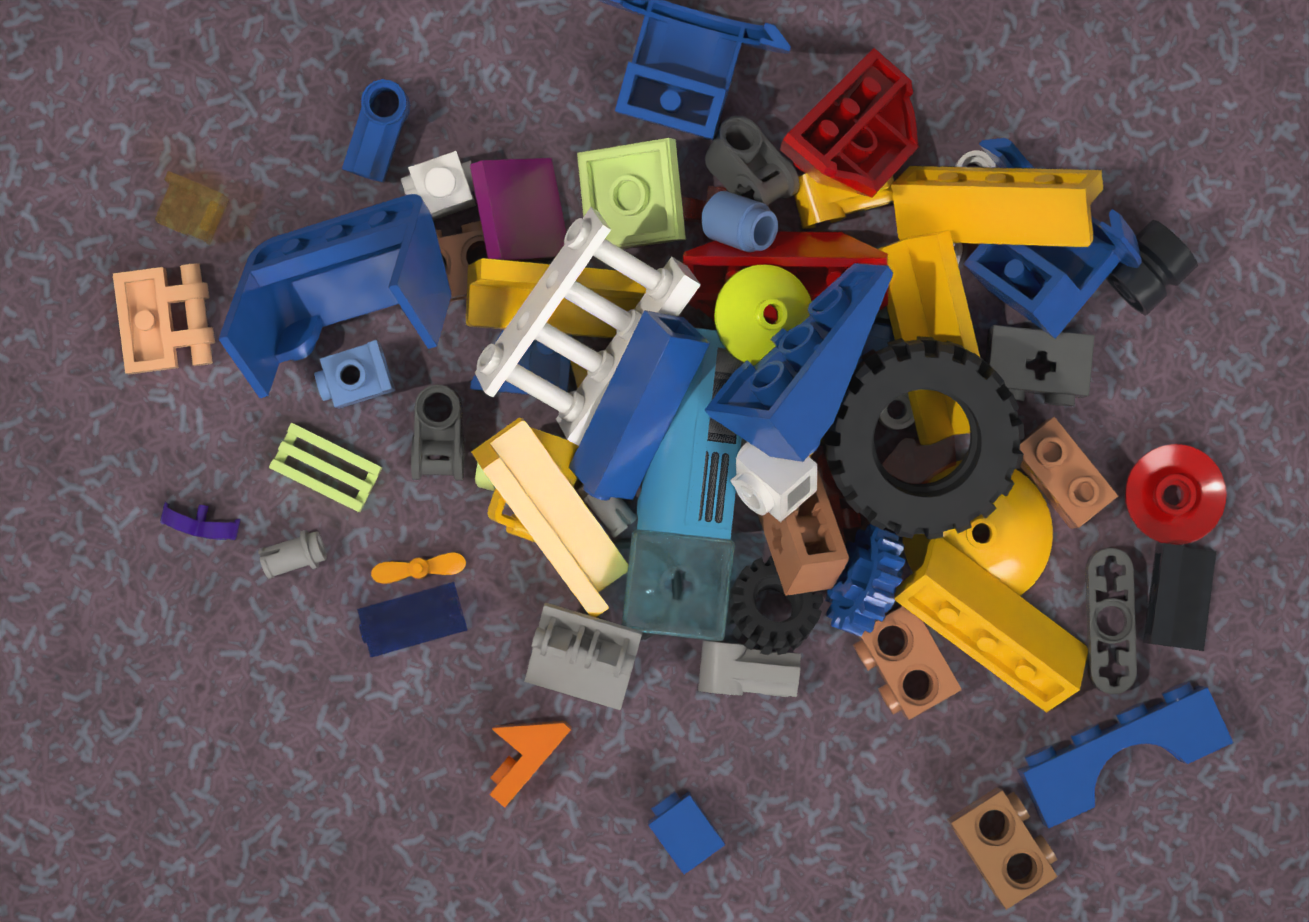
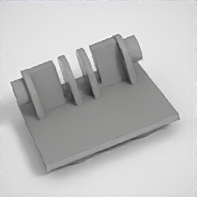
M545 603L539 626L533 638L531 646L533 650L524 682L621 710L643 631Z

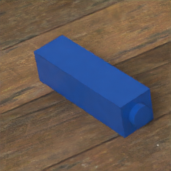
M644 310L569 465L570 470L583 483L582 487L589 495L605 501L610 500L611 497L633 500L710 345L684 317Z

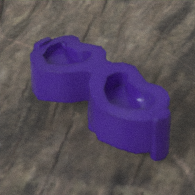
M164 502L160 518L161 524H166L175 530L196 537L236 540L241 519L227 523L205 522L209 506L199 504L196 519H192L170 509V504Z

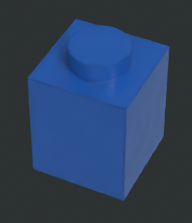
M673 791L650 808L655 816L648 821V826L684 875L725 846L723 838L690 792L679 797L676 791Z

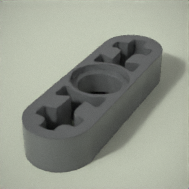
M1103 548L1097 550L1089 557L1085 567L1088 675L1091 683L1098 690L1108 694H1121L1133 685L1137 675L1134 567L1130 557L1122 550ZM1106 556H1112V561L1115 565H1122V575L1114 576L1113 592L1124 590V601L1115 598H1105L1096 602V591L1107 592L1106 578L1097 576L1096 573L1097 566L1105 564ZM1107 606L1117 607L1124 616L1122 630L1112 636L1103 634L1097 626V616ZM1097 641L1109 644L1126 641V651L1115 649L1116 664L1125 666L1126 670L1125 676L1117 677L1116 685L1109 686L1108 678L1102 677L1099 674L1100 667L1108 666L1109 654L1106 649L1097 651Z

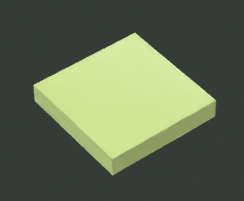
M664 138L577 153L583 216H585L590 207L601 214L611 229L605 238L606 240L621 249L686 240L676 139Z

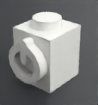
M457 151L408 167L411 175L401 178L405 194L421 196L430 210L433 220L476 206L472 195L475 189L470 169L471 160L461 164Z
M746 442L737 454L736 476L731 479V483L739 497L752 511L759 515H765L769 512L778 521L782 522L817 491V463L809 456L804 462L770 457L749 442Z

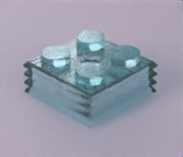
M634 530L631 537L621 625L643 631V633L722 641L725 637L735 543L732 540ZM680 570L683 571V580L691 582L690 591L681 592L679 600L672 599V591L665 589L666 579L674 578L675 571Z

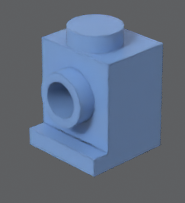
M377 340L320 358L323 370L314 372L322 400L332 399L334 407L337 409L396 391L381 343ZM349 366H356L360 371V379L353 385L345 384L342 379L344 369Z

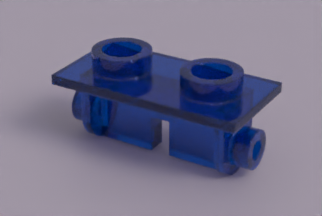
M455 582L357 609L361 624H359L360 633L364 644L367 643L371 658L468 630Z

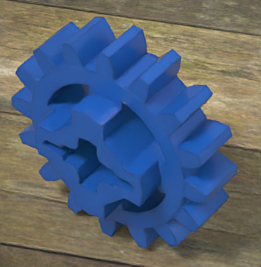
M869 524L865 531L857 530L854 543L851 541L846 542L845 548L849 560L834 587L827 589V596L825 598V601L832 603L826 612V616L832 619V627L862 637L864 631L869 633L873 631L875 619L879 621L884 620L885 613L891 609L895 602L894 593L896 587L902 582L900 577L903 574L902 567L905 564V559L899 557L904 549V544L898 542L899 536L896 533L885 529L881 530Z

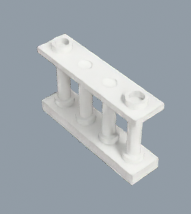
M590 207L583 219L575 220L569 227L565 235L564 246L496 343L489 344L483 350L477 362V370L475 371V375L484 392L491 397H494L504 381H507L558 410L559 415L556 420L565 437L578 446L644 310L679 316L701 285L688 266L673 257L669 259L664 268L655 270L606 240L605 238L611 229L601 214L592 207ZM592 256L646 288V293L635 309L625 311L576 281ZM563 298L617 329V334L605 351L596 352L547 323V320ZM534 339L588 370V375L576 391L568 393L517 364Z

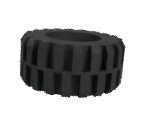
M917 336V340L904 341L902 338L887 342V347L878 351L872 349L861 356L862 361L854 370L835 420L823 436L827 465L847 503L857 513L863 514L869 523L879 529L884 530L886 527L894 530L897 536L911 539L914 534H925L927 539L943 538V532L951 529L961 533L972 528L970 521L982 514L986 519L997 508L993 503L1001 494L1007 496L1014 485L1011 476L1014 469L1021 468L1024 455L1020 450V440L1024 439L1025 436L1023 422L1019 419L1017 413L1019 406L1002 377L977 354L965 349L962 345L948 340L942 342L935 340L933 337ZM914 390H934L951 397L963 409L970 426V444L961 463L947 476L926 484L907 483L891 475L880 463L874 445L875 427L883 410L897 397Z

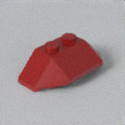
M873 48L787 133L782 140L780 151L790 158L799 170L807 173L817 183L873 198L919 147L916 117L910 100L913 94L912 80Z
M777 232L773 243L767 249L761 251L746 252L713 241L685 251L683 254V264L688 266L701 284L688 304L695 309L699 308L714 322L715 305L720 290L735 273L750 266L766 264L778 266L789 271L804 285L811 301L819 296L854 263L888 266L887 253L842 232ZM889 286L878 312L888 305ZM768 305L764 309L763 316L766 322L773 324L777 320V311L773 306Z

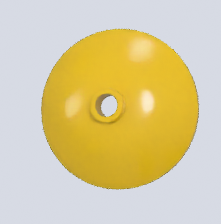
M962 460L941 467L929 475L921 484L942 479L950 474ZM1014 469L1011 476L1014 485L1007 496L1001 494L993 503L997 508L986 519L982 514L970 521L972 528L961 533H957L955 529L944 531L943 539L1021 596L1037 581L1046 567L1052 549L1053 526L1049 508L1041 492L1027 476ZM978 524H984L990 530L989 539L982 544L976 542L972 536L973 528ZM914 534L912 539L902 537L905 556L913 573L923 566L929 541L932 540L927 539L925 534Z

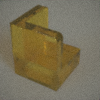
M167 171L164 181L169 184V187L156 215V222L210 245L230 199L218 191Z

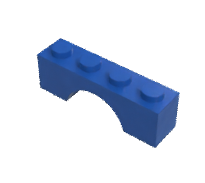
M1190 681L1178 684L1162 693L1165 700L1162 703L1149 709L1146 708L1144 702L1138 703L1117 713L1116 716L1119 722L1101 730L1098 723L1073 733L1070 736L1073 744L1055 752L1053 745H1048L1026 755L1025 759L1028 765L1017 770L1042 824L1047 828H1051L1094 808L1095 786L1098 775L1105 763L1124 748L1137 744L1158 745L1171 753L1178 761L1189 764L1232 744L1233 740L1208 687L1198 685L1193 688Z

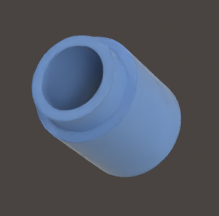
M720 191L713 195L704 206L702 212L703 231L709 239L746 252L767 249L777 235V217L766 204L729 191Z

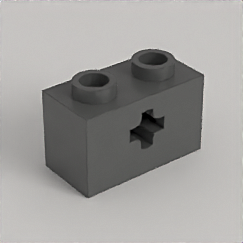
M994 325L988 329L985 362L1002 377L1016 401L1023 402L1025 400V393L1045 395L1044 404L1075 406V398L1089 396L1095 335L1061 332L1055 339L1044 330ZM1037 354L1041 355V363L1050 365V372L1040 375L1039 380L1035 379L1034 371L1025 369L1026 362L1034 360Z

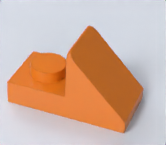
M566 721L495 725L492 730L522 756L516 761L509 755L493 773L490 779L497 785L489 795L503 807H506L571 731L572 726Z

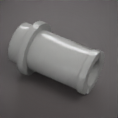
M583 484L576 490L582 501L587 503L609 529L613 537L623 532L628 527V524H632L638 518L637 514L633 513L622 498L611 497L607 501L597 499L585 492L582 487Z
M307 530L300 531V537L269 547L259 548L260 562L268 579L308 565L312 569L318 568L319 562L327 559L325 546L318 531L309 533Z

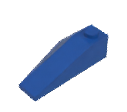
M854 263L809 304L808 312L810 316L789 331L782 328L770 339L776 347L755 366L747 360L730 376L705 408L706 413L712 419L768 456L804 462L818 448L821 438L835 420L893 276L889 266Z

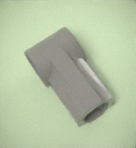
M703 640L698 691L727 695H743V692H751L771 696L797 697L800 677V653L787 652L786 654L777 655V651H771L769 655L760 654L761 650L759 649L750 650L744 646L745 644H729Z

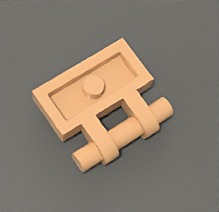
M200 264L180 266L182 285L168 286L167 273L164 267L113 273L126 374L179 368L176 348L181 347L191 348L193 366L213 363L210 344L215 343L214 330L212 327H208L205 300L209 299L208 283H202ZM185 302L188 330L174 331L171 303Z

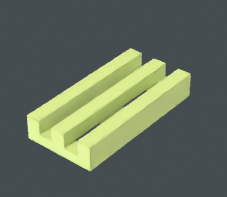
M291 423L287 430L288 433L284 441L281 442L278 448L279 451L269 468L357 512H361L383 467ZM297 437L367 471L368 474L365 481L293 446ZM288 455L360 490L356 499L284 464Z

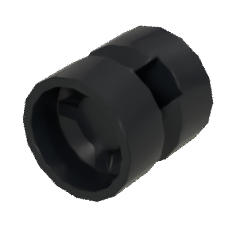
M1154 219L1136 235L1142 259L1141 265L1138 268H1132L1119 262L1106 278V281L1132 308L1145 316L1167 296V284L1179 285L1198 267L1197 260L1188 247L1170 229Z

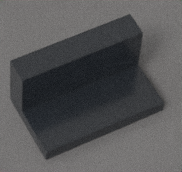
M1156 543L1143 643L1204 651L1217 551Z

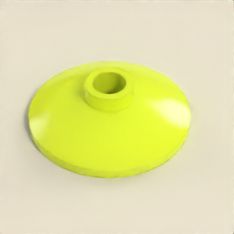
M766 264L744 268L728 279L717 297L714 317L718 336L724 347L735 358L743 363L748 360L755 366L776 347L770 340L782 328L789 331L810 316L808 306L812 301L801 281L783 268ZM768 305L773 306L777 311V320L774 324L766 322L763 316L764 309Z

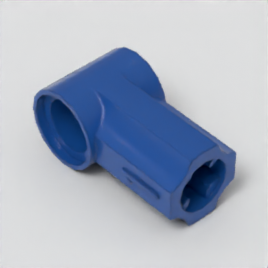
M380 79L369 84L362 94V107L342 170L384 183L403 123L410 114V101L407 94L397 83L391 80ZM383 92H393L398 95L399 99L397 111L389 117H379L374 113L373 109L374 100Z

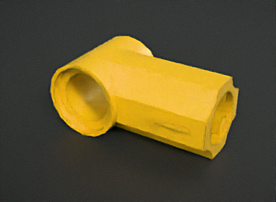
M808 174L798 176L799 189L794 195L802 228L810 229L814 228L816 223L827 220L834 223L845 219L846 214L893 203L891 184L894 182L892 176L871 198L819 184Z

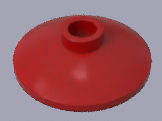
M1164 445L1147 452L1135 463L1126 481L1125 503L1131 520L1143 534L1160 543L1183 545L1203 538L1218 524L1226 505V485L1219 467L1204 452L1187 445ZM1170 485L1178 487L1181 491V500L1175 505L1167 503L1164 499V491Z

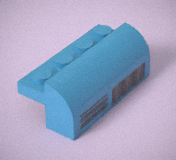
M695 328L710 345L642 480V489L637 502V530L730 540L736 489L732 485L731 479L736 476V458L741 449L742 438L712 419L706 413L705 408L743 362L728 352L722 344L717 330Z

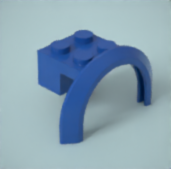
M598 0L644 17L632 62H628L615 112L712 141L718 131L741 46L745 45L783 54H789L791 50L790 44L777 27L769 23L755 25L740 22L665 0Z
M1007 138L982 140L979 143L999 168L1035 169L1014 143ZM1112 209L1109 212L1111 227L1091 216L1093 242L1088 247L979 244L964 262V265L989 292L1056 339L1119 262L1132 268H1138L1142 263L1133 230L1123 217Z

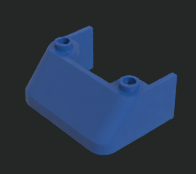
M417 194L401 196L278 235L264 241L251 252L218 340L259 398L269 395L279 363L288 360L298 361L313 352L322 327L397 304L401 306L406 317L410 320L427 348L430 349L438 346L452 293L432 214L421 196Z

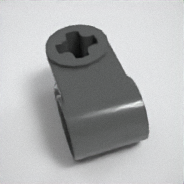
M732 116L721 123L714 140L707 150L705 162L709 171L729 192L749 199L753 197L755 201L764 203L767 206L779 198L787 199L798 192L799 178L795 168L763 135L757 124L743 116Z
M439 384L428 386L419 393L414 406V435L411 448L412 480H420L422 475L453 476L455 481H463L465 440L463 435L462 399L449 386ZM435 393H444L452 401V413L443 422L432 420L426 413V402ZM444 455L449 456V460H429L427 456Z

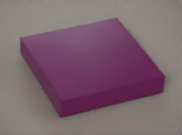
M552 158L481 160L470 164L488 259L519 262L554 260L564 246L566 228Z

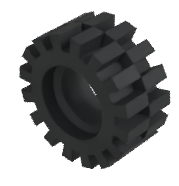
M772 556L768 558L766 563L763 562L761 557L754 560L750 568L746 566L740 572L730 589V594L725 604V609H730L726 615L728 625L736 624L732 633L737 640L742 635L748 638L744 646L750 650L754 648L755 644L762 645L760 654L769 655L773 648H776L777 655L786 654L790 647L795 650L802 644L804 639H807L820 619L822 611L818 609L823 603L822 594L815 595L816 591L787 595L785 597L790 601L792 607L791 616L781 622L765 618L756 607L757 594L768 589L778 591L784 596L785 593Z

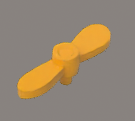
M447 553L428 560L416 557L409 563L382 562L372 569L371 576L378 583L389 584L410 576L415 579H423L428 574L453 575L464 570L466 559L458 553Z

